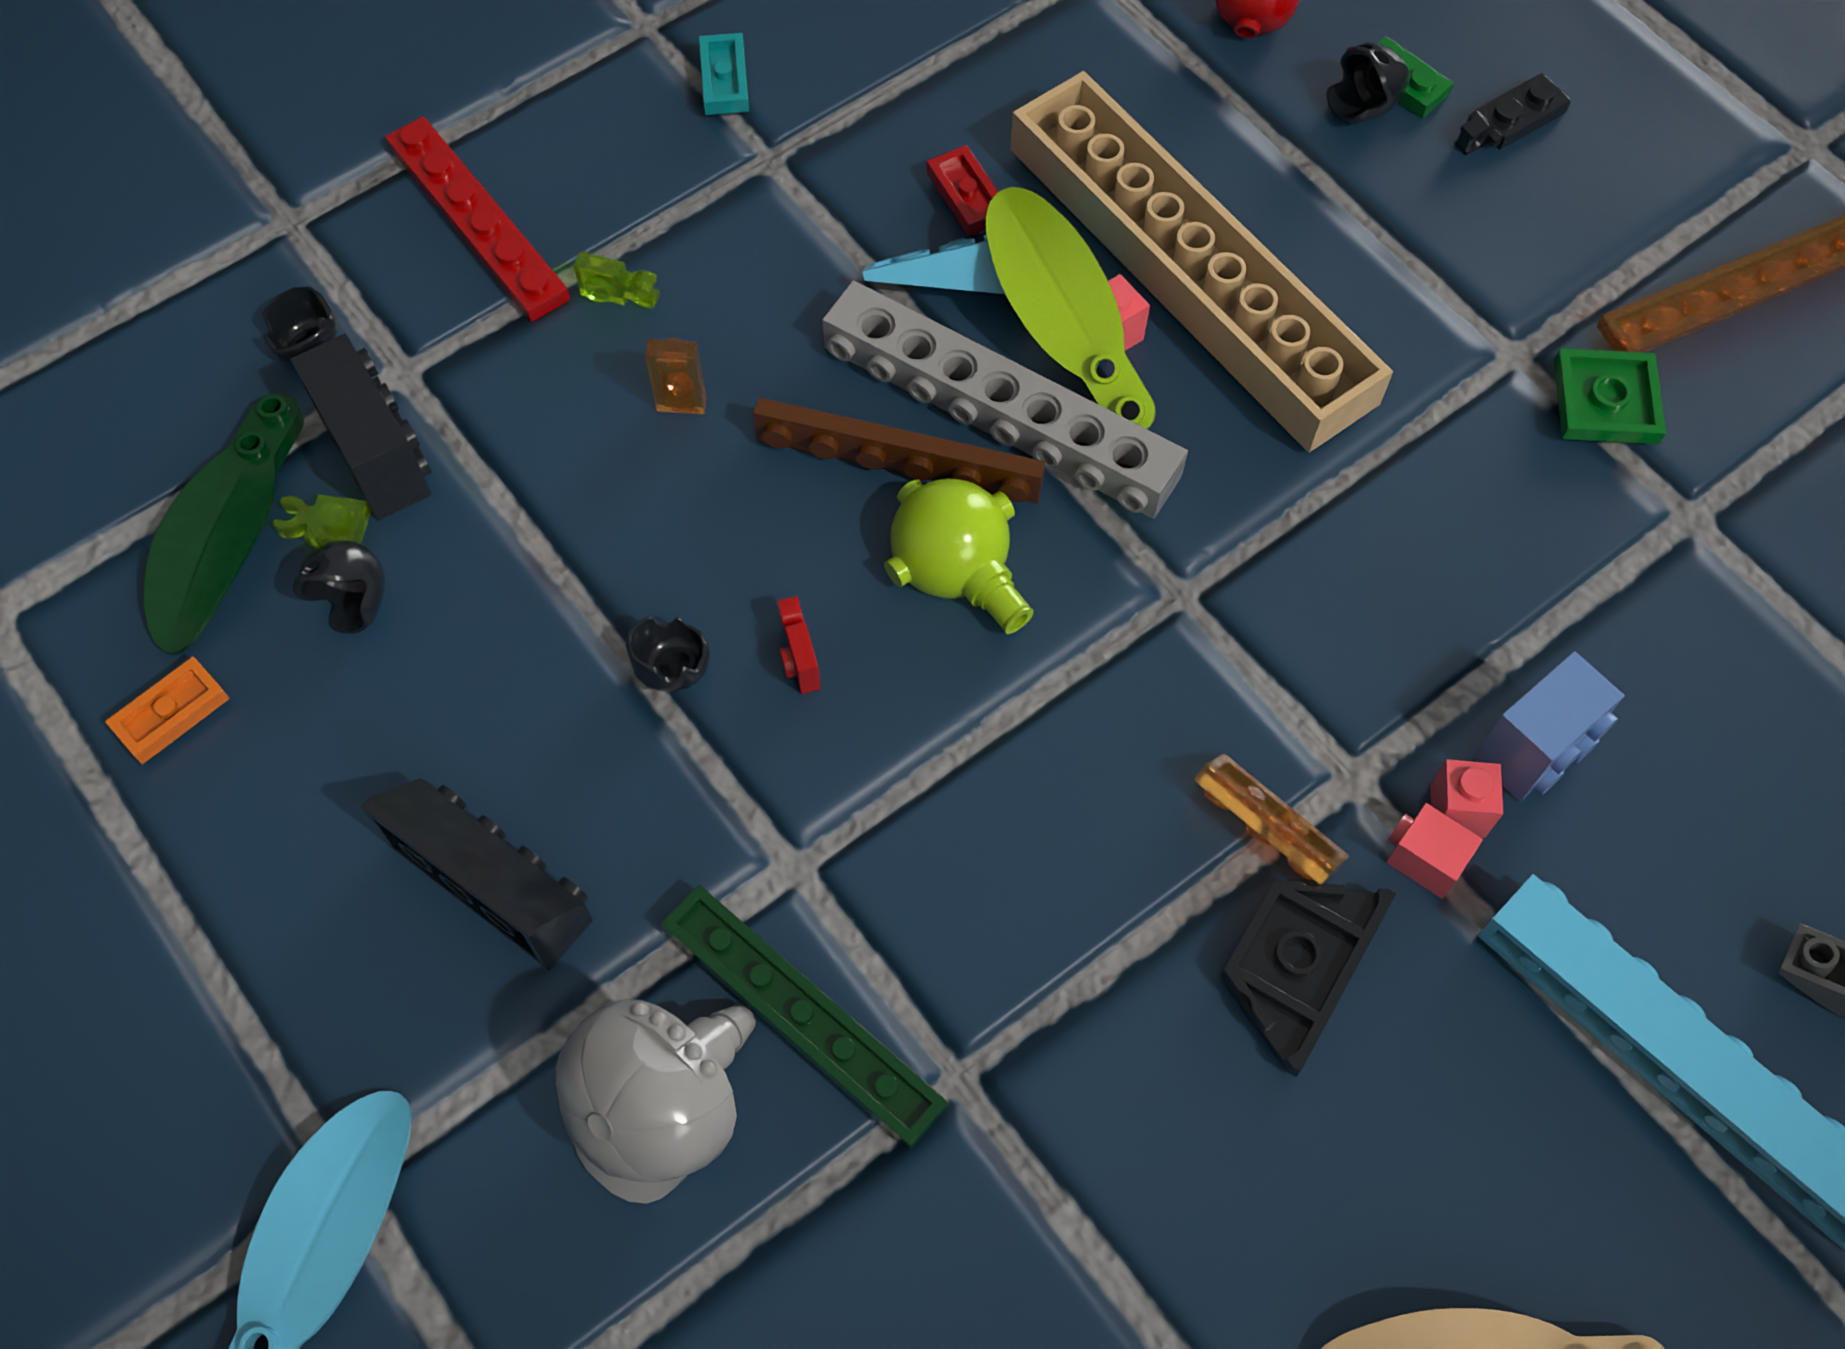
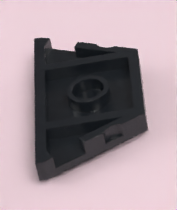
M1275 879L1221 974L1222 979L1286 1070L1293 1076L1297 1077L1304 1067L1396 895L1395 892L1381 888L1376 893L1345 890V885L1323 883L1319 886H1308L1302 881Z

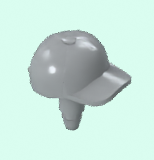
M623 999L608 1003L587 1015L568 1037L559 1054L556 1065V1089L562 1119L585 1169L612 1194L629 1202L646 1204L662 1199L689 1174L707 1166L723 1152L732 1138L737 1118L733 1090L724 1069L733 1062L735 1053L741 1049L756 1026V1018L751 1009L743 1004H737L712 1013L708 1017L696 1018L686 1026L680 1019L660 1006L643 1000Z

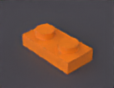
M192 656L107 719L105 723L143 765L230 698L196 658Z

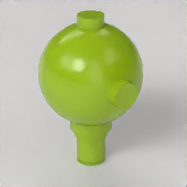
M916 479L907 483L897 495V500L901 505L891 525L890 546L893 557L884 562L885 570L893 583L899 588L910 583L919 591L938 598L955 599L966 597L973 606H980L983 610H987L1006 634H1012L1025 626L1032 618L1034 610L1014 588V583L1011 580L1012 573L1005 565L1010 547V531L1007 520L1015 516V510L1009 498L1001 491L991 495L982 487L960 479H940L926 484Z

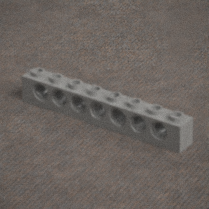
M854 280L822 319L824 348L829 350L837 359L850 361L868 370L877 380L891 382L908 391L916 400L922 403H931L945 410L958 422L965 425L971 424L991 434L1002 445L1014 446L1033 456L1036 460L1045 461V467L1056 468L1075 478L1083 487L1089 490H1098L1118 500L1124 508L1131 512L1143 513L1155 519L1182 477L1188 454L1187 449ZM993 400H1002L1005 402H995ZM1035 421H1042L1047 424H1037ZM1076 443H1086L1090 446H1080ZM1125 464L1133 468H1122L1119 465Z

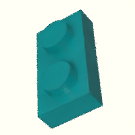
M743 33L699 36L705 115L750 112Z

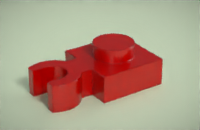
M793 596L777 600L780 610L779 617L788 644L787 647L779 648L786 678L796 676L801 694L821 690L819 667L798 597Z

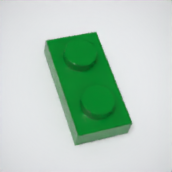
M1387 36L1377 43L1387 46L1396 52L1408 67V83L1403 96L1399 100V103L1423 119L1450 96L1454 85L1452 81Z

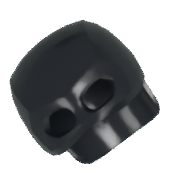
M1365 42L1358 46L1349 47L1343 54L1340 62L1343 69V78L1327 89L1326 97L1332 112L1342 120L1350 123H1359L1375 119L1390 111L1403 96L1409 79L1408 67L1403 59L1387 46Z
M338 540L321 545L305 558L300 565L299 575L295 579L292 589L295 595L302 600L331 601L334 604L330 620L332 628L338 632L354 634L365 630L373 623L382 602L385 590V575L377 557L368 548L357 542Z

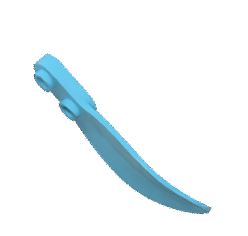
M378 1091L349 1104L330 1118L305 1143L286 1167L264 1206L249 1243L238 1291L237 1330L229 1349H254L255 1342L261 1335L267 1337L268 1349H300L334 1313L355 1280L371 1249L400 1174L409 1144L412 1122L410 1104L403 1095L393 1091Z

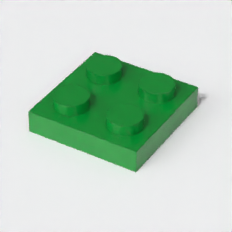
M1559 348L1554 358L1562 439L1660 444L1666 435L1656 353Z

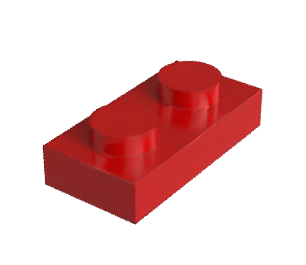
M962 146L927 160V174L968 237L986 230L988 206L992 198L998 193V190L968 146Z

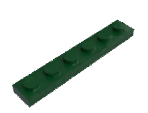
M700 884L661 923L665 933L910 1151L948 1108L949 1102Z

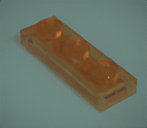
M1225 753L1206 763L1194 779L1205 789V795L1213 804L1224 810H1231L1246 823L1248 832L1254 838L1264 844H1272L1288 858L1291 868L1302 877L1315 880L1322 885L1348 859L1349 855Z

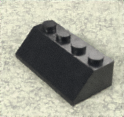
M420 778L370 797L360 806L389 847L548 971L593 921L584 903L588 897L576 884L566 877H562L559 882L552 879L543 872L547 866L534 852L525 846H521L517 851L503 841L506 834L499 826L484 815H481L477 820L463 811L466 807L465 802L445 785H441L436 790Z

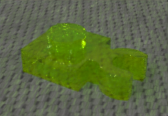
M581 251L575 261L574 270L581 295L602 303L611 302L625 306L627 299H630L635 304L645 308L655 307L660 296V290L654 289L657 281L656 274L645 270L626 271L625 262Z
M318 494L315 506H307L298 497L286 496L282 497L280 503L286 513L296 514V516L288 521L274 519L273 526L278 534L284 538L293 539L304 535L310 547L318 548L323 544L338 540L361 544L371 509L366 500Z

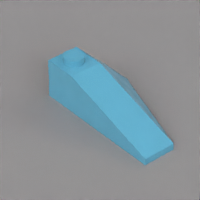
M987 235L984 236V242L975 243L974 238H961L940 246L937 253L930 254L929 249L918 250L867 264L862 271L864 281L1005 294L995 271Z

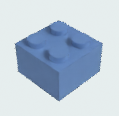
M1574 651L1502 714L1473 759L1477 762L1501 764L1502 786L1519 802L1534 789L1543 795L1565 774L1564 770L1573 761L1579 763L1600 742L1599 738L1617 722L1618 718L1611 712L1625 695Z

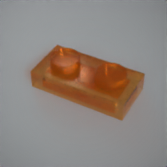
M678 338L666 340L647 339L645 358L657 411L705 414L707 396L697 342L684 341Z

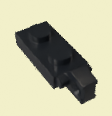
M1540 73L1468 116L1467 123L1461 126V132L1458 140L1455 141V145L1466 156L1488 143L1501 150L1565 114L1572 100L1546 75Z

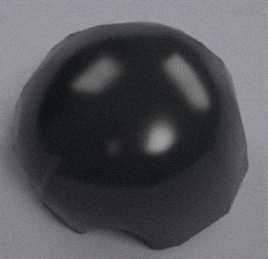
M310 286L293 287L277 295L264 309L262 314L268 328V334H263L265 341L274 354H277L280 359L291 362L290 358L334 339L338 330L337 318L332 307L320 292Z
M647 616L630 629L626 642V649L634 674L638 680L650 689L668 692L689 688L691 685L696 684L707 671L710 657L709 645L700 630L686 624L680 617H676L670 623H659L653 616Z

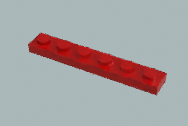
M424 116L385 136L392 153L531 323L571 300L568 288Z

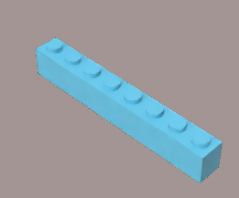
M1532 874L1477 936L1845 1251V1127L1838 1121L1820 1114L1802 1099L1800 1091L1793 1083L1771 1073L1753 1058L1752 1051L1745 1043L1736 1037L1726 1035L1711 1023L1697 1003L1674 992L1659 979L1658 973L1649 963L1638 957H1632L1614 942L1611 933L1602 924L1595 920L1587 919L1568 903L1566 896L1559 888L1549 882L1541 881Z

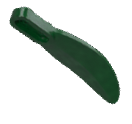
M275 393L264 396L252 406L229 447L209 461L185 485L170 505L155 532L145 570L144 612L151 637L155 644L164 652L169 654L182 653L201 635L236 579L265 525L276 493L277 471L282 466L304 425V417L298 403L287 394Z

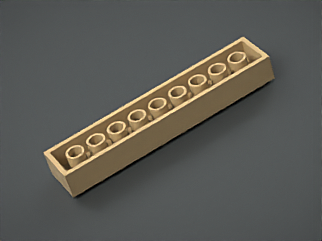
M1085 71L1080 72L1013 111L1010 150L1308 453L1381 404L1394 371Z

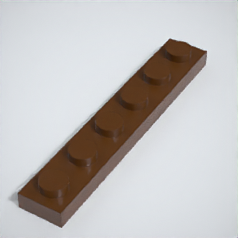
M760 397L753 412L757 440L763 441L774 448H794L811 452L823 459L838 458L859 463L861 466L871 470L886 469L904 473L910 478L920 481L929 479L934 481L940 479L965 480L982 487L992 494L1001 491L1012 502L1027 501L1038 504L1040 499L1045 461Z

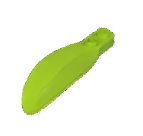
M1009 187L999 191L992 198L988 206L986 235L995 271L1013 309L1038 344L1056 362L1083 379L1098 405L1122 416L1121 410L1124 404L1135 402L1139 405L1140 412L1135 419L1130 421L1148 430L1155 419V404L1126 356L1123 324L1117 302L1107 278L1092 251L1070 222L1041 196L1020 187ZM1105 360L1113 362L1115 366L1114 373L1109 378H1101L1097 374L1098 364Z

